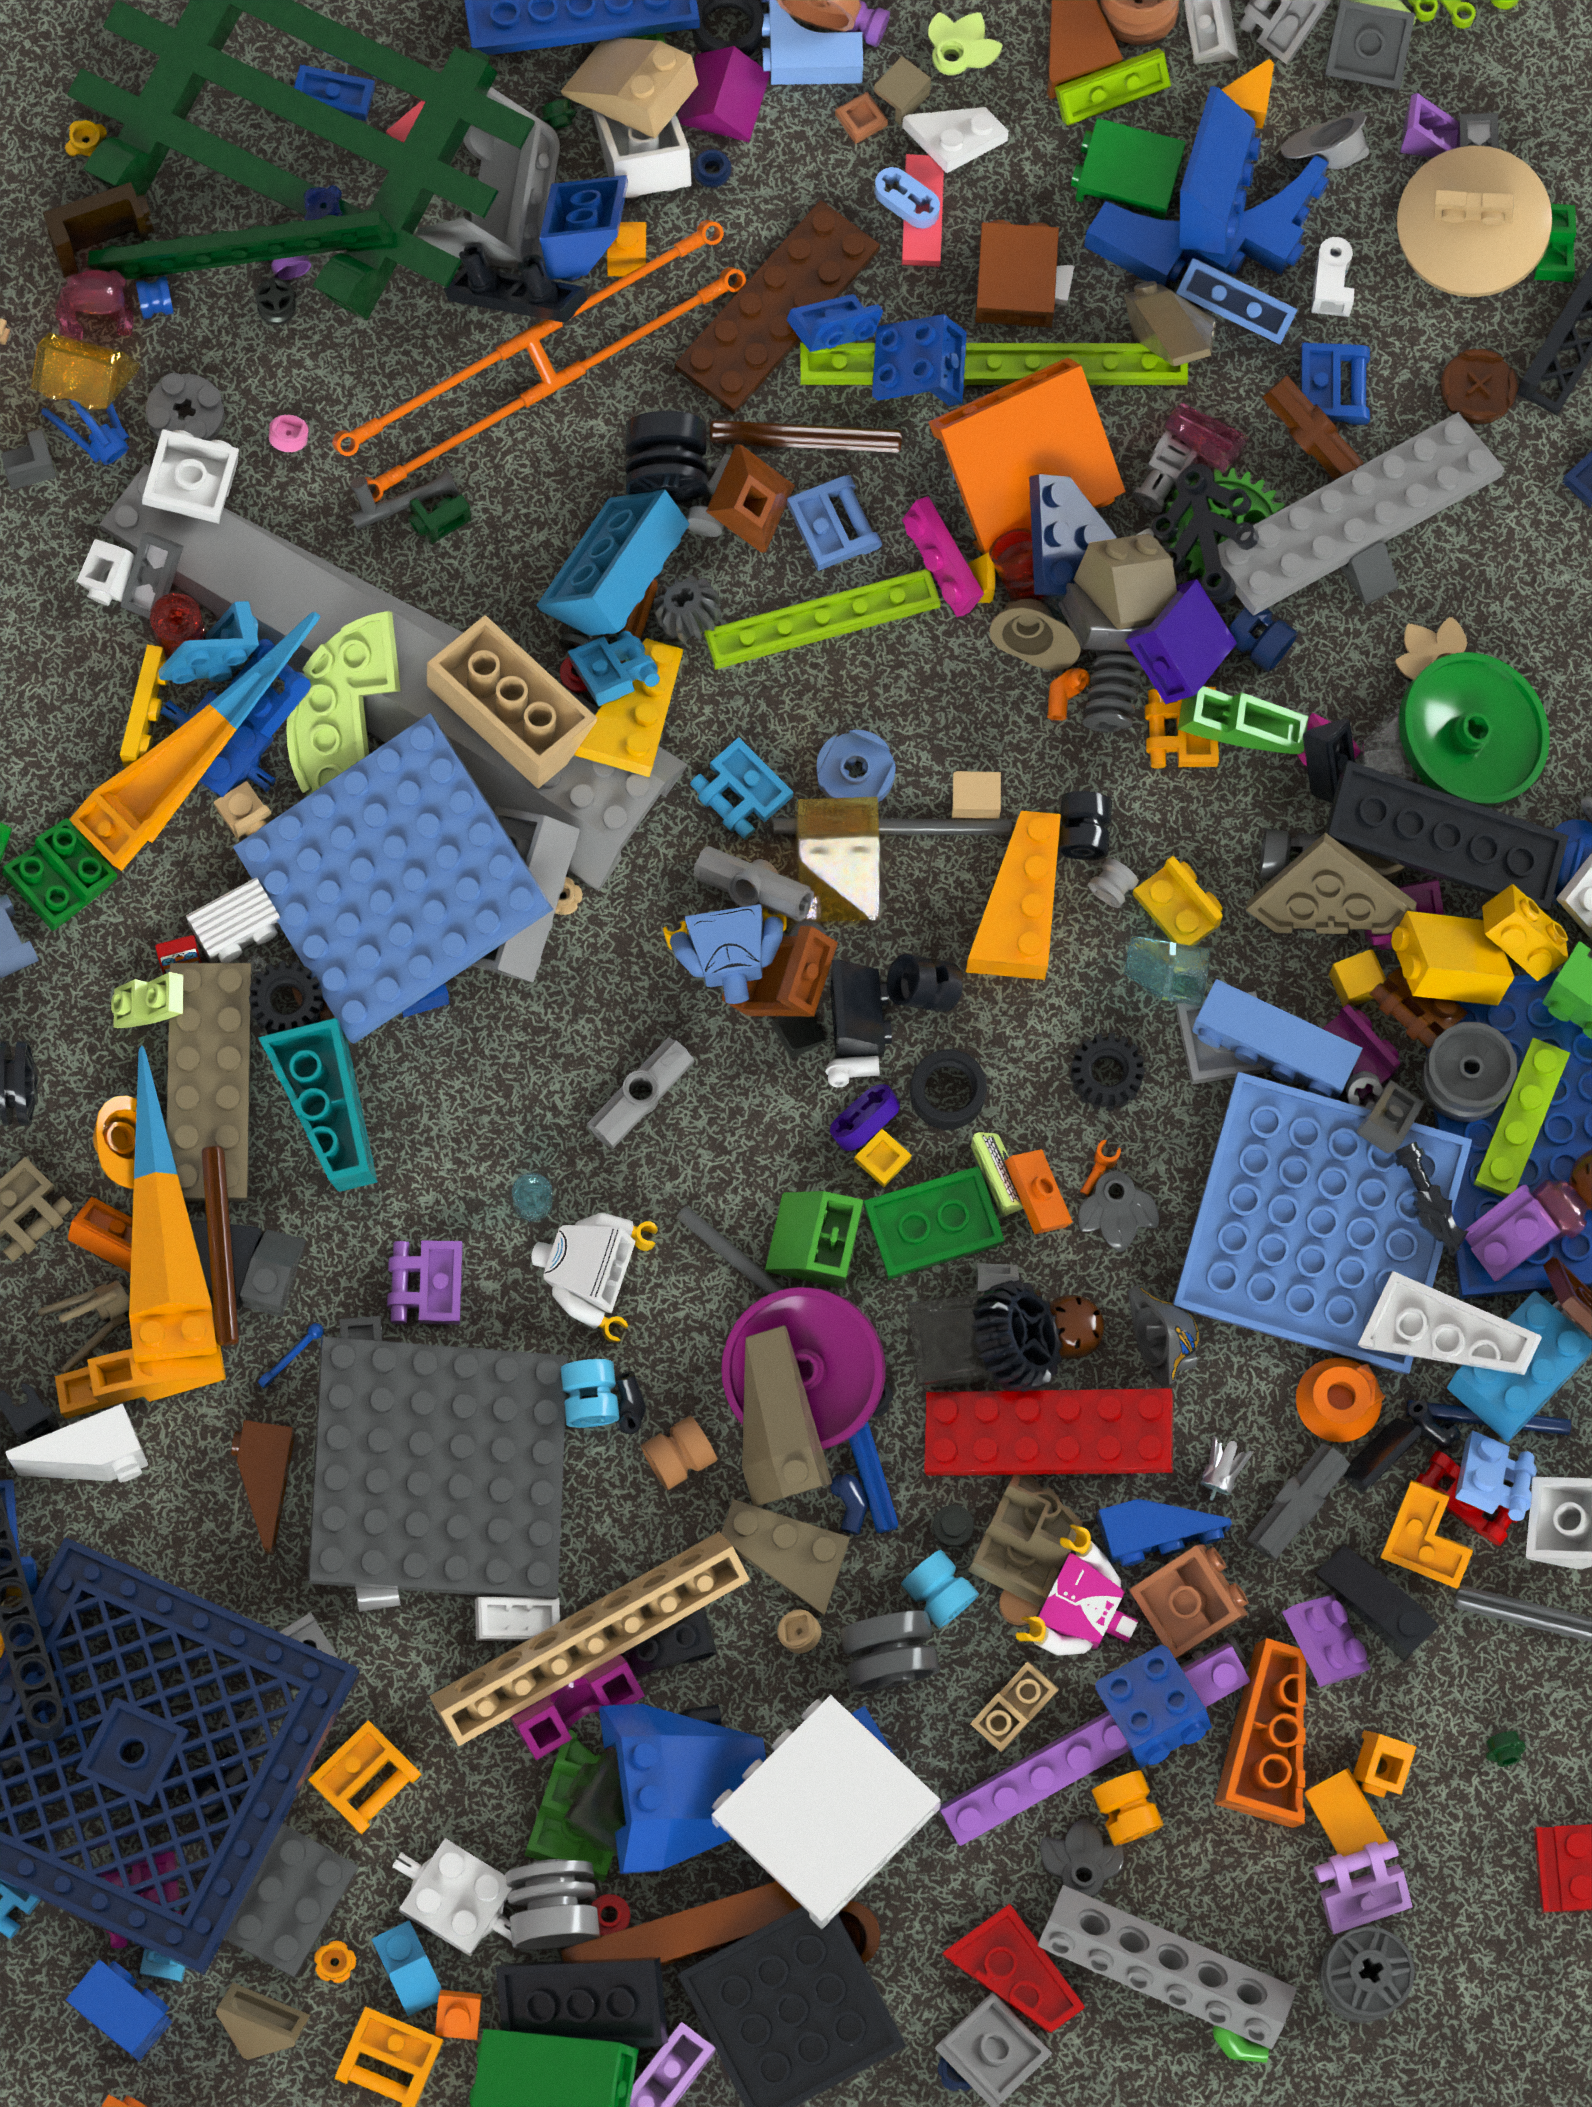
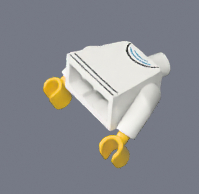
M598 1213L577 1221L575 1225H563L560 1227L553 1245L543 1242L536 1243L531 1259L533 1265L545 1268L544 1280L553 1287V1297L570 1316L593 1329L597 1327L602 1328L604 1338L609 1342L616 1343L620 1342L621 1339L610 1334L609 1325L611 1323H618L627 1329V1322L618 1316L609 1319L604 1316L605 1312L612 1313L634 1245L640 1250L648 1251L656 1244L653 1241L644 1240L641 1232L647 1231L656 1234L658 1228L650 1221L643 1222L637 1227L633 1225L631 1220L606 1213Z

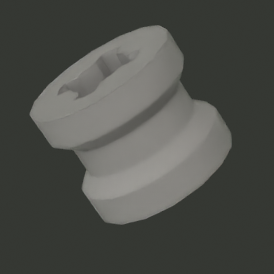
M1108 858L1102 864L1101 874L1093 877L1088 883V887L1095 896L1108 905L1120 908L1125 902L1124 895L1126 892L1134 889L1139 880L1127 866L1115 859Z

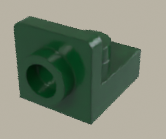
M462 494L453 500L446 498L433 507L430 514L427 513L417 497L409 501L411 515L408 516V520L419 537L425 534L431 544L471 521L470 505Z

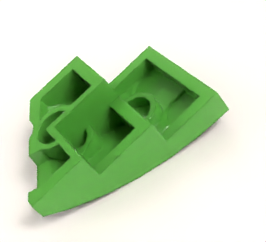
M569 1729L572 1739L560 1746L525 1851V1856L540 1861L566 1859L569 1861L590 1862L593 1865L594 1877L592 1878L604 1882L616 1847L615 1832L623 1827L625 1821L620 1775L614 1773L610 1769L609 1764L599 1754L595 1756L577 1740V1734ZM602 1836L609 1838L607 1846L605 1845ZM591 1844L599 1846L600 1850L591 1846Z

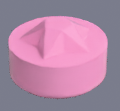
M281 415L271 421L269 426V442L274 448L284 452H295L301 450L307 444L308 426L301 418L294 415Z

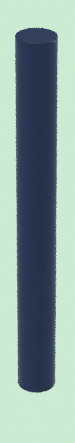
M1407 1400L1406 1416H1410L1408 1408L1410 1404L1415 1402L1414 1400ZM1426 1402L1435 1420H1450L1453 1422L1488 1426L1468 1407ZM1534 1415L1521 1430L1569 1435L1571 1419Z

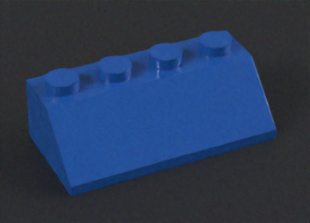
M1210 87L1180 189L1179 248L1225 254L1229 239H1236L1239 216H1236L1237 212H1244L1247 194L1244 186L1250 187L1252 184L1254 164L1251 161H1258L1261 138L1255 137V120L1219 87Z

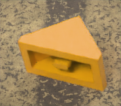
M1270 58L1222 89L1227 96L1255 120V128L1263 129L1267 113L1274 63Z

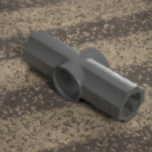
M1322 1443L1297 1476L1293 1475L1271 1503L1273 1507L1260 1520L1247 1541L1263 1556L1275 1562L1301 1528L1305 1529L1326 1502L1324 1498L1344 1476L1351 1464L1336 1449Z

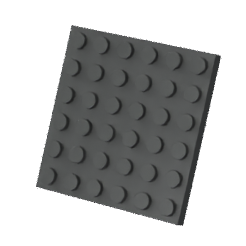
M322 1337L307 1583L497 1597L557 1599L565 1435L564 1402L566 1400V1392L562 1388L561 1366L567 1364L568 1355Z

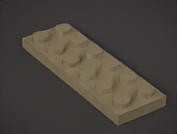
M170 963V972L183 975V1014L169 1019L166 1132L184 1201L205 1202L202 1149L209 1146H221L225 1153L228 1202L248 1201L251 1057V1007L249 996H251L252 965L251 963Z

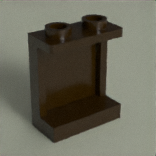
M131 182L43 212L50 243L64 278L78 273L73 252L131 232H137L142 242L150 240L148 234L155 232L144 194L136 196Z

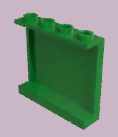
M484 2029L482 2041H480L477 2047L478 2067L475 2083L470 2091L471 2107H630L638 2049L618 2042Z

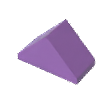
M1420 94L1411 95L1404 119L1400 153L1434 158L1441 153L1459 148L1460 122Z

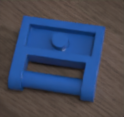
M1302 343L1300 349V390L1313 405L1317 404L1332 422H1347L1351 425H1366L1370 422V409L1366 407V363L1370 361V348L1365 345ZM1341 361H1347L1351 364V405H1341Z
M269 639L260 640L259 646L252 652L253 657L239 674L234 677L227 688L242 677L276 645ZM288 663L277 675L284 682L285 690L280 693L271 684L246 717L260 733L269 739L306 696L311 687L309 679L303 673L295 672Z

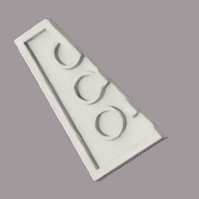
M1392 1271L1358 1345L1365 1349L1525 1375L1542 1337L1523 1327Z

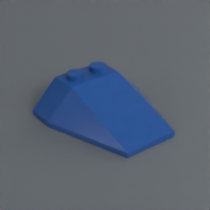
M644 1704L599 1707L604 1749L616 1748L623 1797L626 1825L615 1832L620 1874L662 1871L733 1839L720 1825L716 1827L713 1824L712 1814L715 1810L712 1806L726 1790L730 1789L735 1792L745 1782L742 1775L757 1759H760L762 1762L766 1760L764 1739L762 1737Z

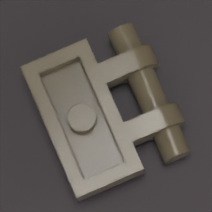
M26 1157L0 1179V1238L7 1233L14 1240L2 1251L12 1263L24 1252L27 1255L37 1247L35 1242L51 1228L56 1230L64 1222L62 1218L74 1208L64 1196L52 1206L45 1201L44 1198L55 1188ZM34 1208L41 1216L23 1231L17 1223Z

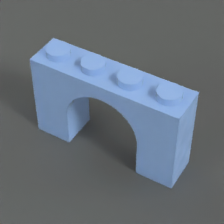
M761 0V2H768L769 13L763 14L762 37H769L770 48H763V71H770L771 85L862 83V32L821 33L810 31L797 24L790 14L779 6L777 0Z

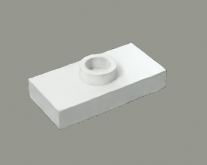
M478 1597L475 1599L476 1641H527L560 1622L559 1598Z

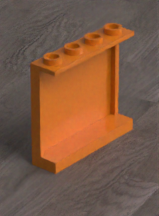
M1068 357L928 422L933 436L942 442L977 538L972 543L983 554L993 553V555L999 556L1007 553L1012 548L1011 545L1024 539L1032 540L1030 476L1044 474L1071 477L1094 508L1105 507L1113 503L1116 496L1126 492L1082 365Z

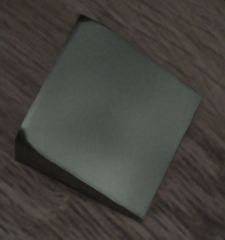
M776 1016L772 1019V1026L791 1060L827 1041L814 1016Z

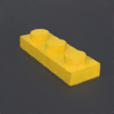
M147 644L120 751L123 767H128L152 748L153 737L148 735L151 721L157 722L160 716L162 700L157 698L160 685L166 686L168 680H160L158 670L166 662L163 647Z

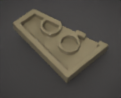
M732 1499L721 1534L733 1546L735 1552L756 1568L768 1574L787 1591L799 1597L811 1606L814 1611L825 1617L850 1537Z

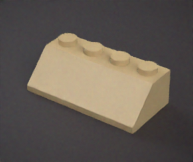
M486 615L427 662V687L537 789L568 764L597 722V717Z

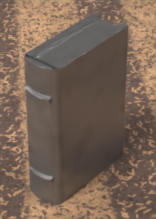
M1067 583V593L1064 600H1060L1058 604L1081 649L1132 651L1125 641L1132 631L1151 625L1118 630L1078 584Z

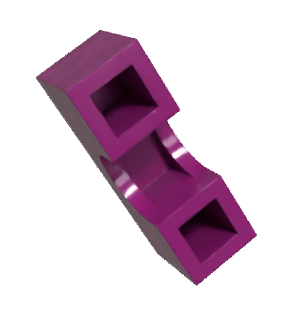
M619 1654L511 1716L510 1720L526 1748L535 1760H538L570 1741L572 1737L569 1729L580 1718L590 1713L598 1712L601 1706L632 1704L645 1695L628 1663Z

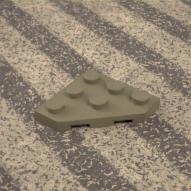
M1325 832L1252 896L1247 902L1246 911L1275 933H1292L1293 929H1315L1316 934H1348L1349 929L1372 930V934L1387 935L1399 926L1406 911L1415 912L1417 902Z

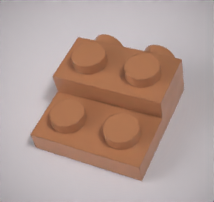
M1204 1544L1194 1546L1129 1589L1163 1645L1169 1648L1176 1660L1248 1615L1243 1607L1249 1603L1245 1593L1236 1582L1229 1585L1221 1572L1226 1568L1223 1558L1214 1547L1207 1550Z

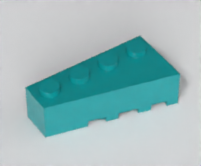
M333 1018L258 1037L331 1184L338 1192L377 1183L348 1039L341 1029L338 1019Z

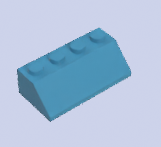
M665 489L609 498L536 606L541 612L589 636L619 632L627 624V618L636 604L645 597V591L654 577L662 571L663 564L672 550L680 544L681 537L690 523Z

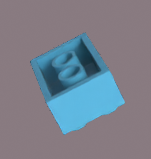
M1536 1290L1506 1320L1542 1337L1525 1375L1462 1365L1447 1386V1389L1507 1443L1572 1377L1592 1353V1340Z

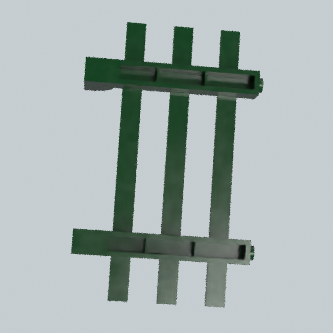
M116 0L103 28L160 56L147 83L138 97L81 68L67 93L68 97L124 125L118 138L109 137L96 147L83 170L108 189L131 182L136 196L143 193L145 197L171 148L311 220L320 219L325 215L343 216L357 214L359 211H362V209L186 121L185 119L206 80L389 171L369 210L380 211L393 229V243L348 249L346 253L341 252L334 255L325 264L313 284V287L332 303L365 320H368L397 263L448 289L462 260L414 236L413 233L434 194L485 219L499 192L497 189L449 166L470 125L521 150L535 124L533 119L486 97L498 72L488 63L491 58L485 53L473 47H470L468 52L455 46L440 74L293 0H190L176 28ZM242 11L424 101L425 104L405 142L403 143L221 52Z

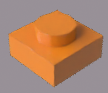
M440 1990L435 2036L477 2040L482 1994Z

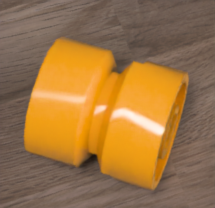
M1142 1770L1133 1771L1095 1787L1091 1791L1100 1813L1108 1814L1109 1819L1105 1826L1114 1846L1143 1837L1164 1826L1156 1804L1148 1802L1146 1799L1150 1790Z

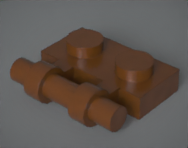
M1401 966L1390 974L1383 984L1379 983L1370 992V995L1380 1004L1379 1009L1386 1016L1391 1014L1407 1029L1405 1033L1413 1041L1418 1039L1428 1049L1432 1047L1435 1039L1447 1028L1459 1024L1468 1014L1453 1000L1412 996L1407 980L1403 976Z

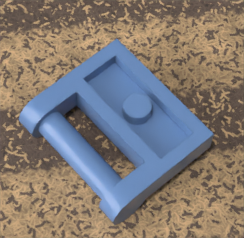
M850 475L836 478L787 498V506L818 571L857 555L868 554L882 546L878 533L872 532L853 491L856 486ZM840 497L858 538L849 541L830 500L831 498Z

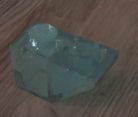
M1131 936L1124 974L1161 1000L1202 1006L1209 970L1210 949Z

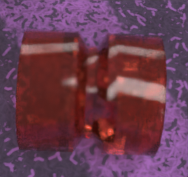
M1018 528L1001 534L991 545L989 556L1010 598L1017 601L1027 598L1038 600L1045 595L1034 594L1032 531Z
M171 593L164 595L153 605L150 613L151 626L158 647H163L166 656L170 658L185 641L205 640L206 632L199 605L193 598L182 593Z

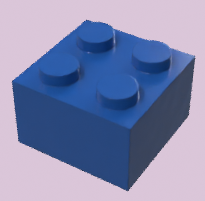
M99 1959L66 1998V2001L140 2062L172 2023L165 2014L169 2007L147 1987L142 1993L133 1988L137 1980L113 1960L107 1966Z

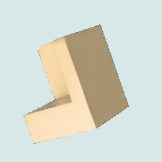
M954 772L951 819H999L1001 811V772Z

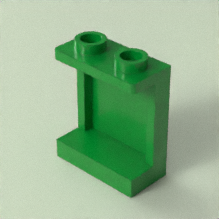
M1097 118L1094 131L1086 130L1080 153L1087 154L1084 165L1076 164L1071 186L1077 188L1075 201L1083 203L1084 196L1090 195L1151 211L1150 217L1165 220L1182 162L1186 141Z

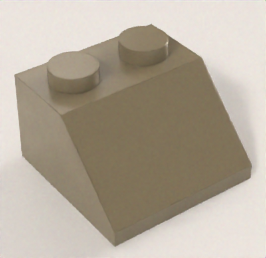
M1150 533L1090 542L1073 579L1118 630L1152 624L1177 593L1172 558Z

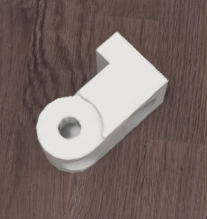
M1330 237L1320 246L1315 266L1311 313L1350 316L1355 288L1344 287L1353 251L1349 242L1343 238Z

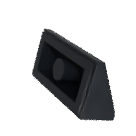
M1346 718L1303 733L1311 794L1330 803H1333L1343 763L1348 760L1355 762L1350 720Z
M1393 1419L1350 1462L1351 1465L1343 1478L1360 1494H1365L1418 1440L1422 1434V1429L1418 1425L1405 1420Z

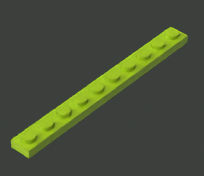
M800 343V385H873L875 343H846L834 348H825L810 352L804 343ZM966 343L964 385H1009L1067 357L1082 365L1088 385H1187L1188 363L1172 366L1141 343Z

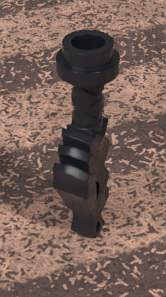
M1413 1142L1395 1151L1397 1157L1395 1160L1397 1167L1402 1165L1403 1169L1407 1168L1417 1190L1413 1192L1412 1196L1416 1200L1413 1202V1206L1417 1209L1414 1215L1418 1219L1420 1227L1428 1231L1437 1241H1442L1447 1255L1453 1257L1457 1251L1461 1250L1459 1246L1469 1231H1463L1455 1224L1452 1215L1453 1200L1443 1198L1440 1186L1431 1185L1422 1163H1420L1425 1152L1423 1148H1419L1417 1142Z

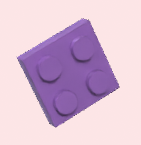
M1334 1594L1295 1604L1282 1612L1319 1687L1359 1676L1371 1669L1366 1659V1650L1363 1644L1355 1638L1347 1622V1612L1342 1604L1336 1600Z

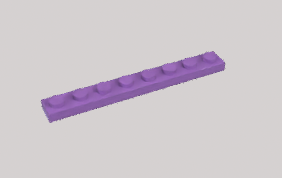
M1229 1643L1182 1668V1671L1205 1707L1251 1682L1236 1652ZM1106 1711L940 1805L939 1810L958 1845L962 1846L1128 1752L1129 1747L1109 1711Z

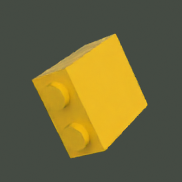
M1406 911L1399 926L1392 933L1391 944L1397 954L1403 976L1407 980L1412 996L1498 1006L1514 979L1505 952L1485 935L1483 920Z

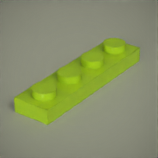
M1532 1038L1473 1185L1504 1198L1516 1190L1570 1052Z

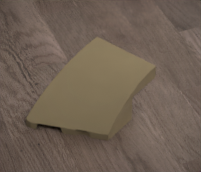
M1012 1475L973 1557L968 1572L1042 1608L1051 1592L1060 1568L1071 1552L1070 1549L1061 1546L1060 1539L1063 1537L1074 1542L1076 1532L1070 1525L1081 1527L1083 1522L1070 1508L1065 1507L1060 1502L1059 1497L1050 1487L1044 1490L1031 1475Z

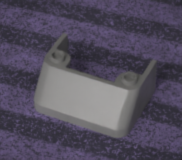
M490 87L486 97L533 119L535 124L521 150L470 125L463 141L470 153L481 160L478 180L497 189L499 192L485 219L472 213L471 222L461 218L418 228L417 236L459 259V253L461 251L465 252L464 248L466 246L480 244L484 249L489 265L518 269V263L523 262L522 259L527 255L537 254L542 258L540 233L550 187L555 182L560 143L555 130L550 125Z

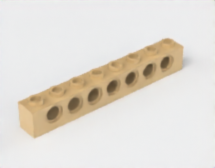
M717 1532L429 1697L447 1731L459 1747L617 1655L622 1654L750 1581L733 1546L720 1532Z

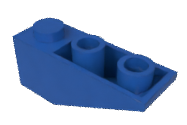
M1135 1499L1099 1509L1096 1515L1108 1560L1111 1564L1120 1562L1122 1567L1139 1564L1145 1561V1554L1160 1551L1161 1556L1181 1552L1185 1549V1543L1199 1540L1201 1545L1218 1542L1224 1539L1223 1533L1228 1532L1232 1525L1231 1519L1228 1517L1142 1499Z

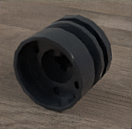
M653 411L632 417L625 424L626 454L630 457L626 461V492L629 495L665 489L675 503H682L697 499L707 492V476L705 475L707 473V461L703 458L706 454V423L700 417L680 411Z
M29 1040L17 1041L15 1059H12L9 1041H2L0 1043L1 1122L3 1126H10L12 1124L13 1111L16 1108L19 1125H31L34 1107L38 1098V1075Z

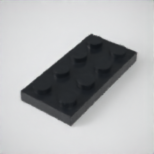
M660 1957L503 1963L496 1966L502 2031L618 2042L631 2047L663 2046L668 2043Z

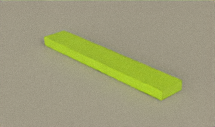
M923 569L714 627V631L705 630L704 636L716 670L940 608L941 602L931 572L928 569Z

